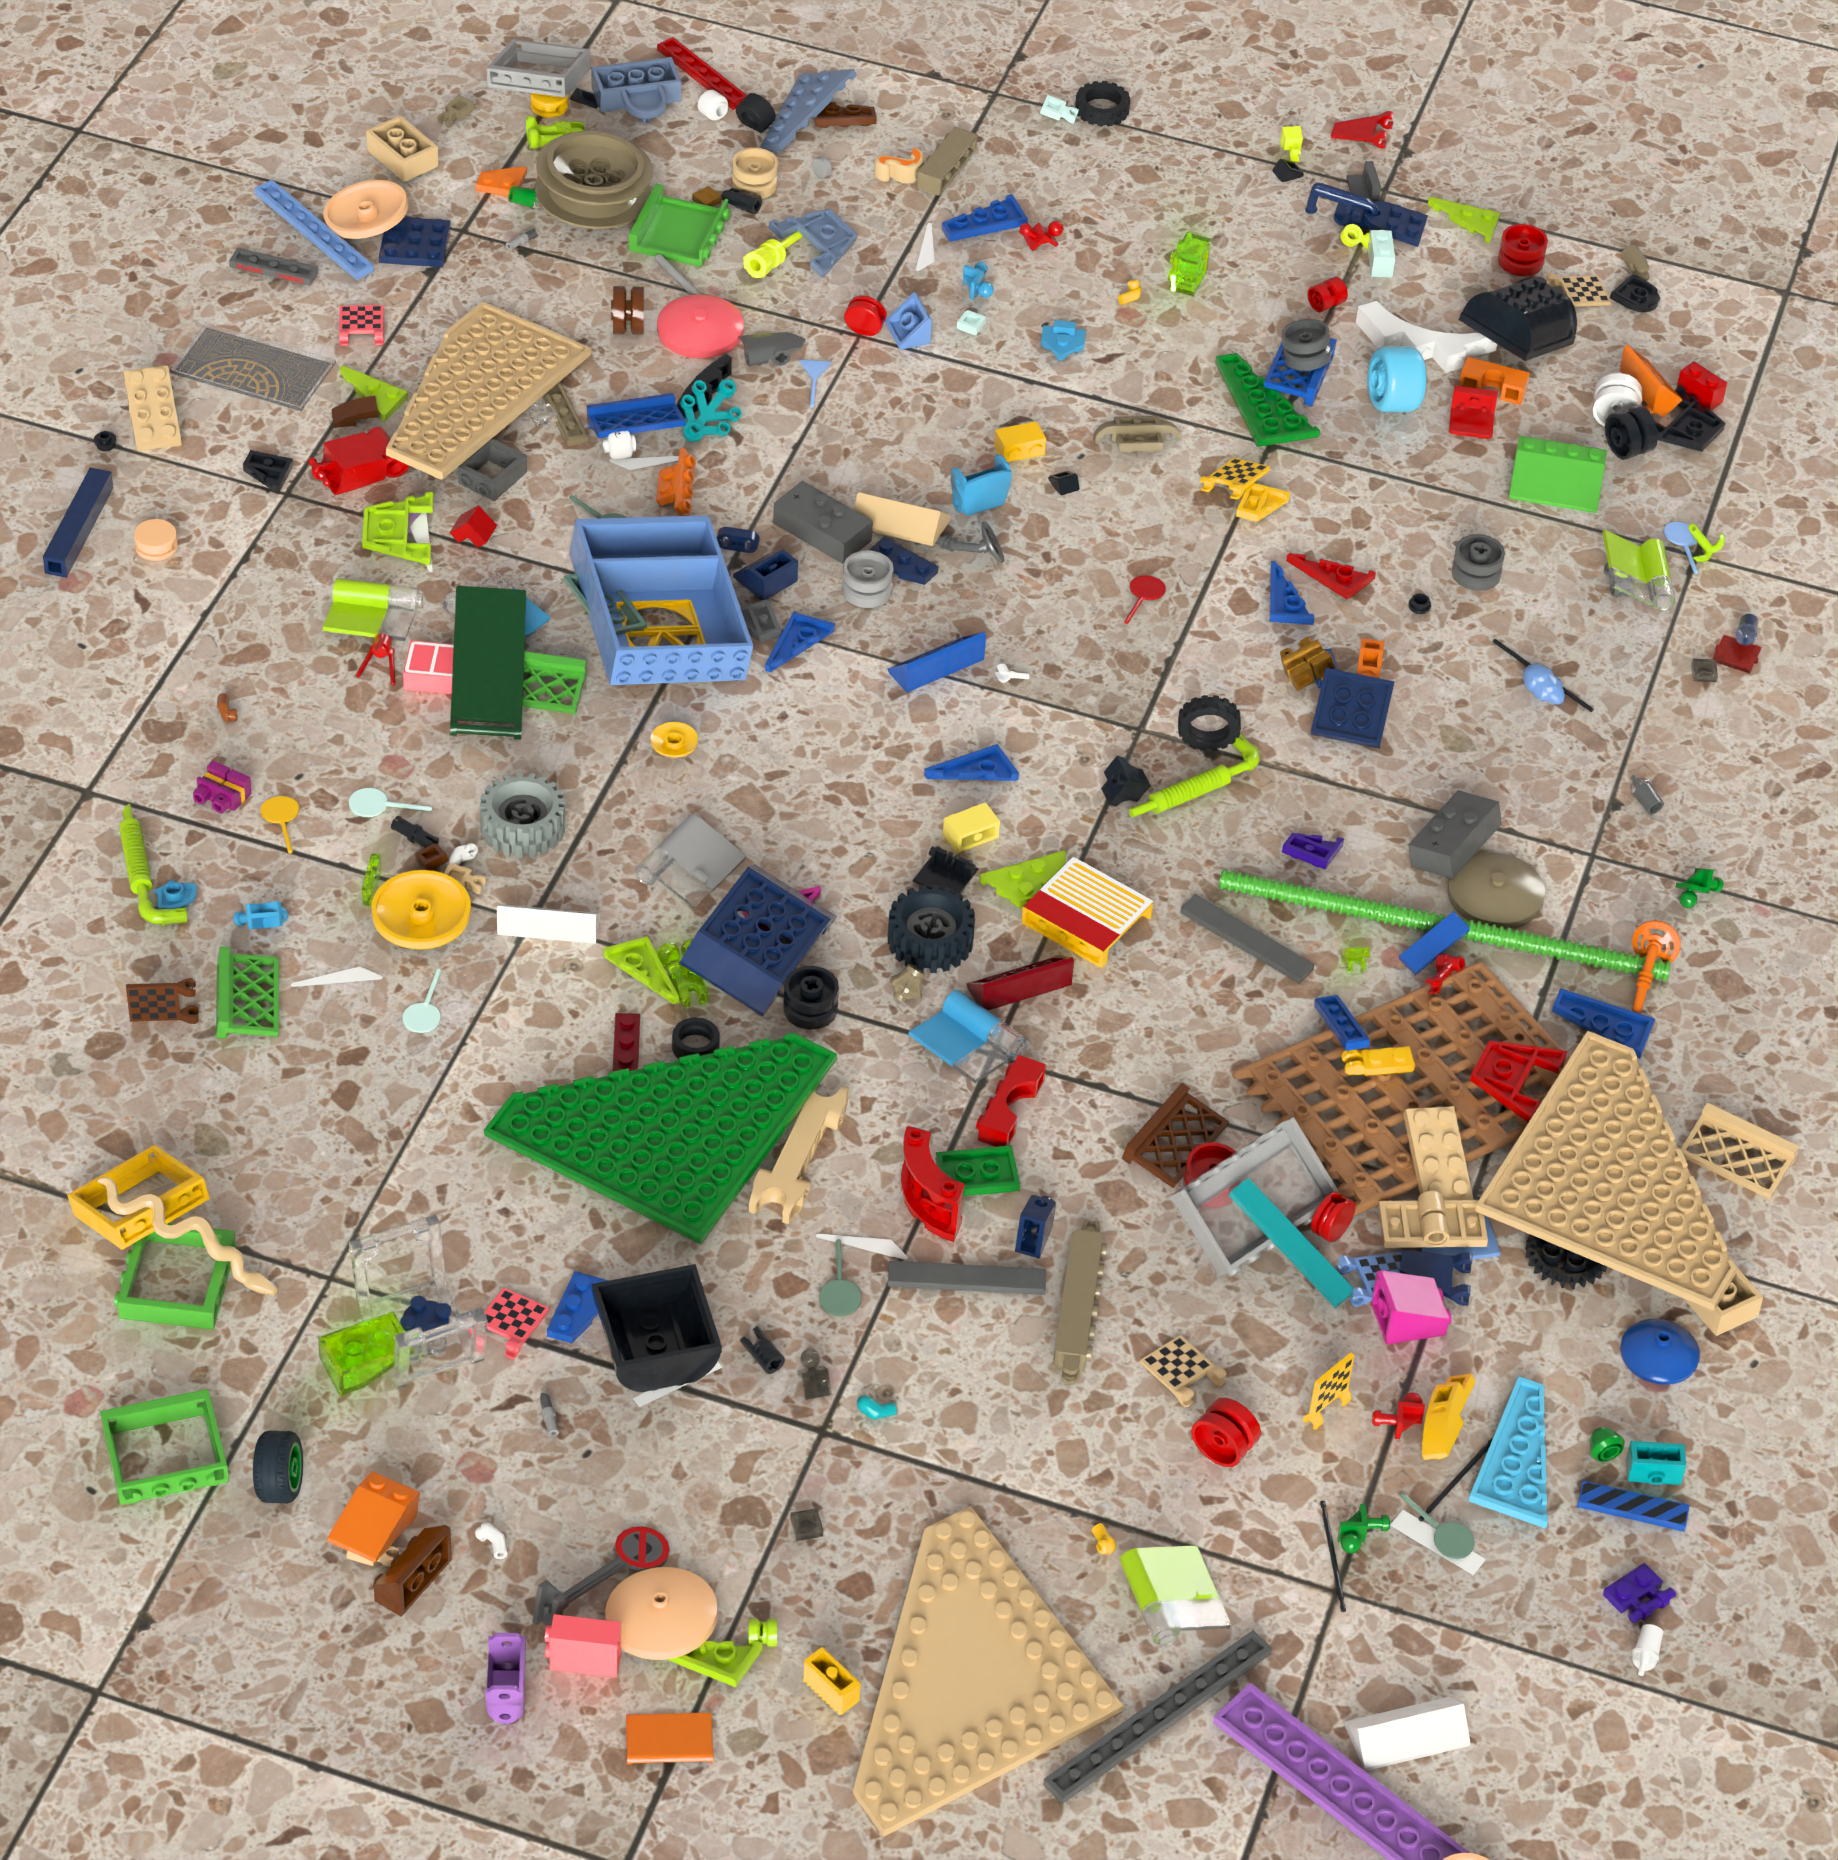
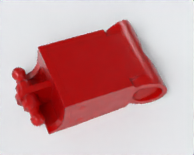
M375 427L367 434L362 432L323 442L324 455L322 462L317 463L314 457L308 460L309 465L312 466L313 477L323 481V485L328 486L334 495L382 481L386 476L389 478L400 477L407 472L409 465L386 455V447L391 438L382 427Z

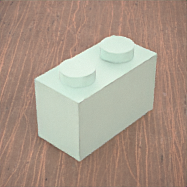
M1370 230L1367 251L1371 277H1392L1395 263L1392 231Z

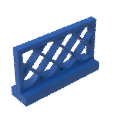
M1330 338L1331 360L1319 369L1305 371L1308 375L1303 377L1299 373L1304 371L1292 369L1285 364L1283 356L1284 346L1281 342L1263 387L1305 398L1304 404L1313 406L1334 357L1337 340ZM1285 366L1287 370L1280 371L1278 367ZM1293 375L1295 379L1288 380L1285 376ZM1279 378L1282 382L1278 383L1271 380ZM1300 384L1304 389L1296 388L1293 385Z
M673 393L586 405L588 427L595 431L598 438H605L611 433L629 431L633 434L686 426L685 418L675 404Z

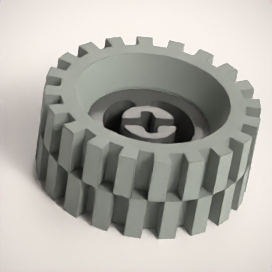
M523 772L516 773L514 778H511L510 774L504 775V781L502 782L497 778L493 781V787L488 785L485 788V794L482 793L480 798L482 837H485V842L488 846L493 844L494 851L498 853L502 849L503 855L510 857L511 853H515L516 858L523 859V854H529V858L536 857V852L540 851L542 855L548 853V846L554 849L557 846V840L561 842L563 832H565V798H563L561 789L557 790L556 783L552 781L548 784V778L544 776L536 779V774L529 773V777H523Z

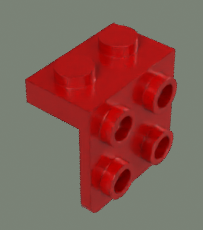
M1454 386L1449 433L1458 436L1491 439L1493 436L1498 391Z

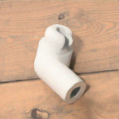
M473 843L456 847L449 858L446 868L449 863L460 866V863L472 860L478 853V847Z
M483 1523L481 1527L476 1528L475 1535L477 1539H480V1541L488 1539L492 1542L495 1558L503 1559L508 1555L505 1536L490 1523Z

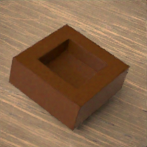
M436 843L414 853L417 862L425 870L431 871L449 861L447 853Z

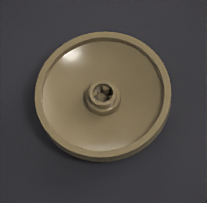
M1493 852L1475 854L1453 879L1449 878L1447 889L1452 906L1461 916L1469 921L1474 920L1473 923L1480 921L1483 925L1485 923H1489L1488 926L1495 924L1497 928L1504 926V929H1508V927L1511 929L1517 928L1532 921L1540 913L1545 898L1544 883L1534 868L1514 856Z

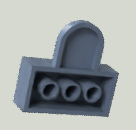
M672 57L591 67V88L600 112L626 109L629 114L638 117L640 122L646 123V119H648V123H650L652 118L664 113L666 104L681 102V80Z

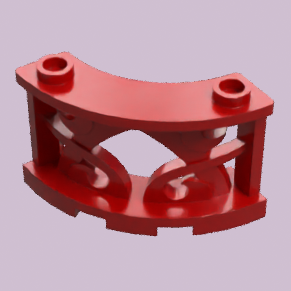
M907 1126L903 1140L905 1160L901 1171V1191L905 1199L904 1203L914 1218L917 1217L924 1223L928 1231L943 1239L954 1242L962 1224L961 1212L964 1183L952 1179L935 1164L929 1148L931 1132Z

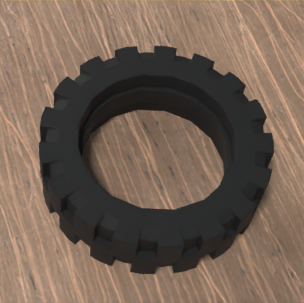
M1094 81L1092 84L1086 83L1076 93L1075 108L1079 109L1077 116H1081V120L1084 122L1088 121V124H1098L1100 127H1103V125L1108 127L1113 126V124H1120L1129 115V93L1124 91L1125 88L1119 87L1113 82L1111 84L1108 81L1099 83ZM1094 99H1107L1115 102L1117 106L1101 109L1090 105L1088 102Z
M1203 695L1201 698H1192L1191 702H1186L1183 705V709L1179 710V736L1182 737V741L1185 744L1189 743L1190 747L1194 749L1196 747L1203 751H1206V749H1211V751H1217V748L1225 749L1229 744L1235 743L1236 738L1240 736V710H1237V706L1234 703H1230L1227 698L1221 699L1216 695H1213V697ZM1215 715L1226 720L1228 725L1216 731H1203L1192 726L1191 722L1197 717Z

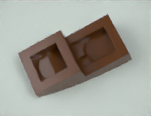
M375 396L351 400L331 409L334 428L356 426V419L378 418Z

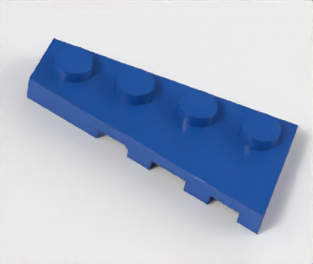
M1010 194L1001 202L999 200L990 202L989 207L984 209L978 207L973 210L972 214H961L942 222V231L949 242L1018 228L1022 224L1028 223V218L1014 196Z

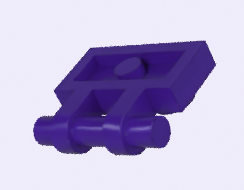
M1643 1563L1606 1587L1603 1596L1621 1614L1630 1609L1632 1612L1628 1614L1629 1620L1632 1623H1636L1639 1620L1644 1621L1651 1617L1654 1610L1662 1609L1669 1605L1670 1600L1676 1597V1592L1671 1587L1664 1591L1658 1590L1662 1587L1663 1580ZM1646 1597H1648V1598L1650 1599V1600H1649L1648 1602H1646V1603H1645V1602H1640V1601H1642L1643 1599H1645Z

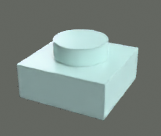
M966 310L957 321V329L977 335L986 324V316Z

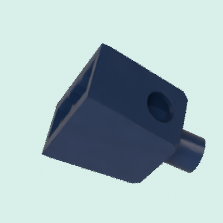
M1031 1195L1020 1215L1015 1252L1040 1259L1053 1227L1056 1202L1052 1198ZM1035 1228H1037V1231L1035 1233L1037 1235L1036 1237L1032 1236L1030 1233V1231Z

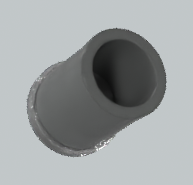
M1635 775L1631 776L1633 782L1630 785V790L1633 798H1636L1650 815L1660 811L1664 806V802L1654 789L1653 783L1644 777L1636 778Z

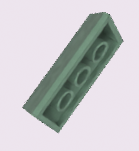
M578 573L565 575L563 580L590 615L587 600L582 595L578 584ZM617 590V594L624 602L620 606L622 610L610 609L614 606L615 600L612 596L604 594V597L612 602L607 605L608 609H610L609 613H618L622 616L620 619L611 617L612 622L620 624L624 622L625 615L628 618L626 626L614 628L616 635L631 631H644V628H647V623L622 590ZM629 637V639L631 640V642L636 638V637Z

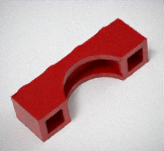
M1019 1054L1014 1063H1009L1004 1081L1000 1080L996 1087L995 1097H990L988 1100L985 1115H980L976 1124V1129L979 1130L978 1141L995 1147L1009 1146L1016 1134L1017 1116L1008 1106L1016 1100L1035 1098L1045 1081L1046 1064Z

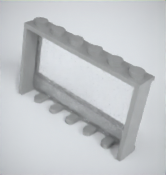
M1294 1117L1273 1127L1169 1196L1171 1201L1175 1202L1217 1271V1277L1226 1273L1229 1277L1242 1270V1263L1246 1261L1249 1264L1261 1257L1259 1253L1265 1248L1266 1251H1269L1276 1247L1228 1196L1234 1188L1247 1178L1265 1194L1296 1228L1301 1223L1304 1226L1311 1223L1314 1213L1322 1200L1334 1191L1339 1192Z

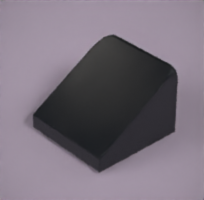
M1279 159L1272 170L1281 182H1287L1304 176L1303 171L1295 162L1286 159Z
M1064 471L1048 477V480L1060 495L1072 493L1080 489L1076 473Z

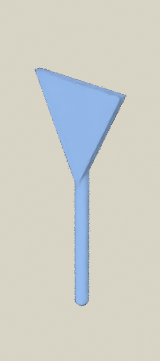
M799 360L812 378L810 407H814L816 379L832 362Z

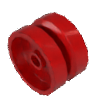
M1528 224L1509 226L1502 234L1498 255L1499 265L1506 272L1517 276L1537 274L1544 265L1548 244L1547 235L1541 229Z
M1218 1142L1204 1143L1196 1146L1189 1153L1186 1162L1183 1186H1186L1236 1153V1151L1228 1145ZM1240 1180L1201 1205V1207L1218 1209L1230 1205L1233 1200L1228 1195L1240 1184Z
M1220 1397L1213 1401L1206 1409L1205 1414L1201 1415L1193 1424L1191 1435L1197 1448L1209 1460L1223 1467H1234L1246 1456L1247 1451L1252 1449L1259 1441L1261 1429L1255 1416L1245 1406L1233 1399Z

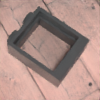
M491 439L458 466L459 484L496 501L527 473V455ZM488 461L504 468L494 479L477 470Z

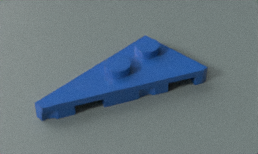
M1271 561L1269 622L1314 625L1313 613L1309 614L1305 608V601L1299 597L1298 591L1292 582L1285 579L1281 566L1276 561Z

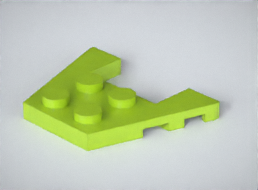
M426 492L425 496L418 498L409 496L402 502L393 503L389 501L364 507L362 547L375 552L431 565V543H408L409 513H433V492Z

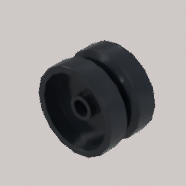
M1641 405L1633 406L1625 411L1609 414L1606 418V439L1611 451L1617 458L1622 460L1629 459L1638 454L1653 451L1657 446L1658 430L1651 413Z
M803 966L795 969L787 976L784 983L783 1008L784 1015L790 1023L799 1028L812 1030L826 1027L835 1020L838 1013L839 984L834 974L825 968Z

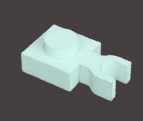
M1047 95L1040 114L1056 120H1060L1062 117L1074 124L1079 109L1065 106V101Z

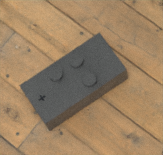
M801 481L774 503L773 524L842 564L851 554L859 552L872 541V520L804 481Z
M1458 790L1408 844L1411 867L1453 879L1502 825L1499 801Z

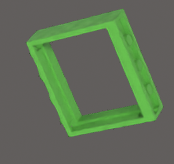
M213 1228L220 1245L236 1248L235 1231ZM191 1230L174 1239L163 1238L154 1231L133 1243V1249L128 1251L126 1257L127 1270L121 1273V1291L116 1292L114 1298V1306H118L119 1319L214 1330L231 1269L230 1261L216 1260L203 1306L132 1298L131 1295L147 1241L206 1248L201 1234L197 1230Z
M208 1389L100 1411L103 1434L120 1505L136 1503L155 1497L160 1498L178 1492H189L197 1488L217 1486L221 1483L229 1482L227 1463ZM204 1415L215 1464L124 1483L113 1434Z

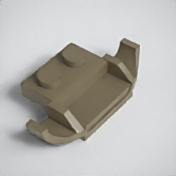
M1158 416L1114 417V421L1101 424L1093 435L1094 443H1099L1102 436L1110 434L1111 441L1117 443L1119 452L1134 453L1135 451L1154 453L1156 451H1163L1165 433H1173L1177 441L1182 439L1178 428L1173 423L1159 420Z

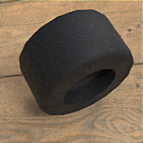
M749 93L736 107V114L740 122L759 133H763L776 118L771 104L756 93Z

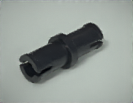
M396 816V820H393L391 823V829L407 837V840L411 843L416 842L425 848L434 843L437 845L439 843L438 837L424 831L419 824L414 825L401 816Z

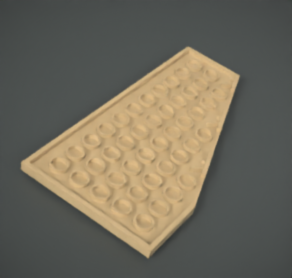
M482 301L445 331L444 338L436 354L433 355L417 392H414L397 431L393 433L386 447V455L443 480L590 357L592 348Z

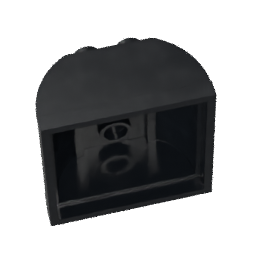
M1539 276L1528 277L1513 285L1475 295L1465 305L1458 319L1524 361L1572 345L1576 338L1577 315L1571 299L1563 294L1564 291L1561 288L1550 286L1547 284L1546 279Z
M696 1264L592 1284L593 1299L614 1363L616 1376L624 1387L636 1392H647L672 1386H682L701 1379L717 1364L722 1353V1345Z

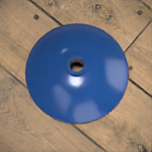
M1646 1319L1633 1324L1624 1333L1620 1345L1621 1357L1628 1369L1639 1378L1655 1384L1669 1385L1686 1380L1695 1372L1700 1359L1699 1346L1692 1334L1679 1324L1664 1319Z

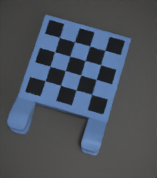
M1402 1251L1357 1258L1349 1256L1339 1257L1338 1262L1340 1265H1336L1337 1271L1344 1275L1357 1270L1364 1288H1354L1352 1290L1353 1296L1350 1297V1301L1354 1307L1361 1306L1372 1300L1377 1271L1383 1270L1400 1273Z

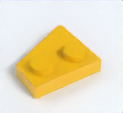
M1253 483L1246 488L1237 508L1236 516L1258 522L1290 500L1291 492Z

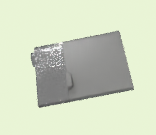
M692 814L636 867V874L639 881L644 884L653 885L659 880L685 903L695 909L746 858V855L700 817Z

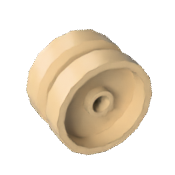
M756 147L743 149L734 155L732 160V188L750 192L760 196L762 199L770 197L776 192L778 187V160L772 152Z

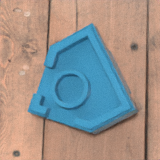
M1055 320L1054 326L1043 325L1041 346L1046 350H1051L1055 357L1062 361L1067 358V355L1084 350L1086 330L1076 329V322Z

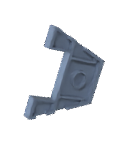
M831 209L807 213L805 217L797 219L793 216L787 217L786 221L782 222L772 220L768 226L780 239L798 231L822 254L810 260V267L822 278L854 244L858 235Z

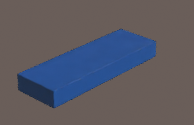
M1453 911L1400 954L1399 960L1416 976L1431 964L1437 955L1443 954L1470 932V927Z

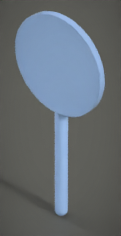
M1683 522L1667 524L1664 528L1665 537L1672 543L1684 547L1693 572L1697 574L1698 570L1688 547L1696 544L1697 541L1694 540L1693 535L1688 530L1689 524Z

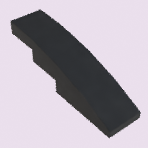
M724 354L699 373L684 390L677 402V407L684 418V409L680 405L683 396L691 395L694 397L695 404L692 409L694 413L697 412L698 406L695 394L692 392V386L695 381L701 380L707 387L704 395L708 405L712 401V394L717 391L720 382L732 374V357Z

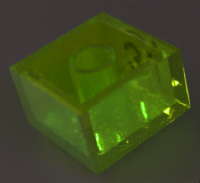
M1187 232L1183 240H1179L1176 252L1173 251L1170 257L1172 268L1168 274V281H1170L1171 291L1194 297L1208 270L1211 238Z

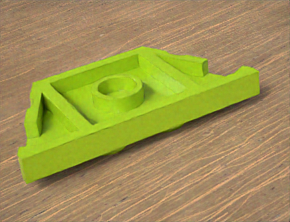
M1065 850L980 874L979 882L982 885L988 883L996 889V894L1010 900V903L1018 908H1022L1065 865L1066 852Z

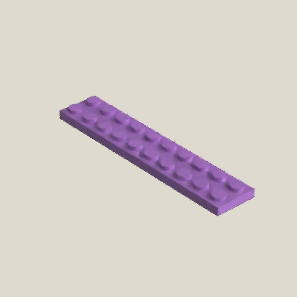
M1249 1683L1214 1716L1213 1723L1387 1860H1443L1453 1854L1470 1853L1252 1683Z

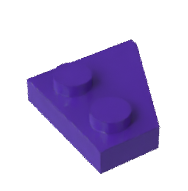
M1292 833L1283 844L1282 853L1310 863L1315 867L1326 869L1343 847L1344 838L1337 837L1336 842L1322 841L1323 838L1320 835Z

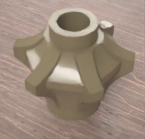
M908 964L901 973L891 976L889 980L895 991L893 996L904 1003L908 999L913 998L921 1000V985L925 973Z

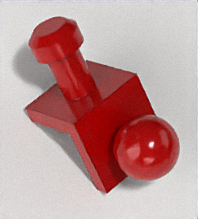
M1052 221L1048 229L1039 222L1033 228L1028 223H1024L1020 226L1019 233L1024 236L1028 246L1034 251L1041 244L1050 243L1057 247L1059 244L1055 237L1063 233L1064 226L1060 221Z
M1407 1393L1403 1398V1402L1398 1401L1396 1414L1381 1413V1410H1375L1372 1413V1424L1379 1427L1380 1424L1395 1425V1439H1400L1401 1433L1413 1424H1422L1425 1404H1423V1400L1418 1393Z

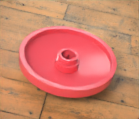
M704 294L688 295L671 301L661 310L657 319V332L661 342L677 354L692 358H711L725 354L739 344L738 336H743L744 320L738 308L725 299Z

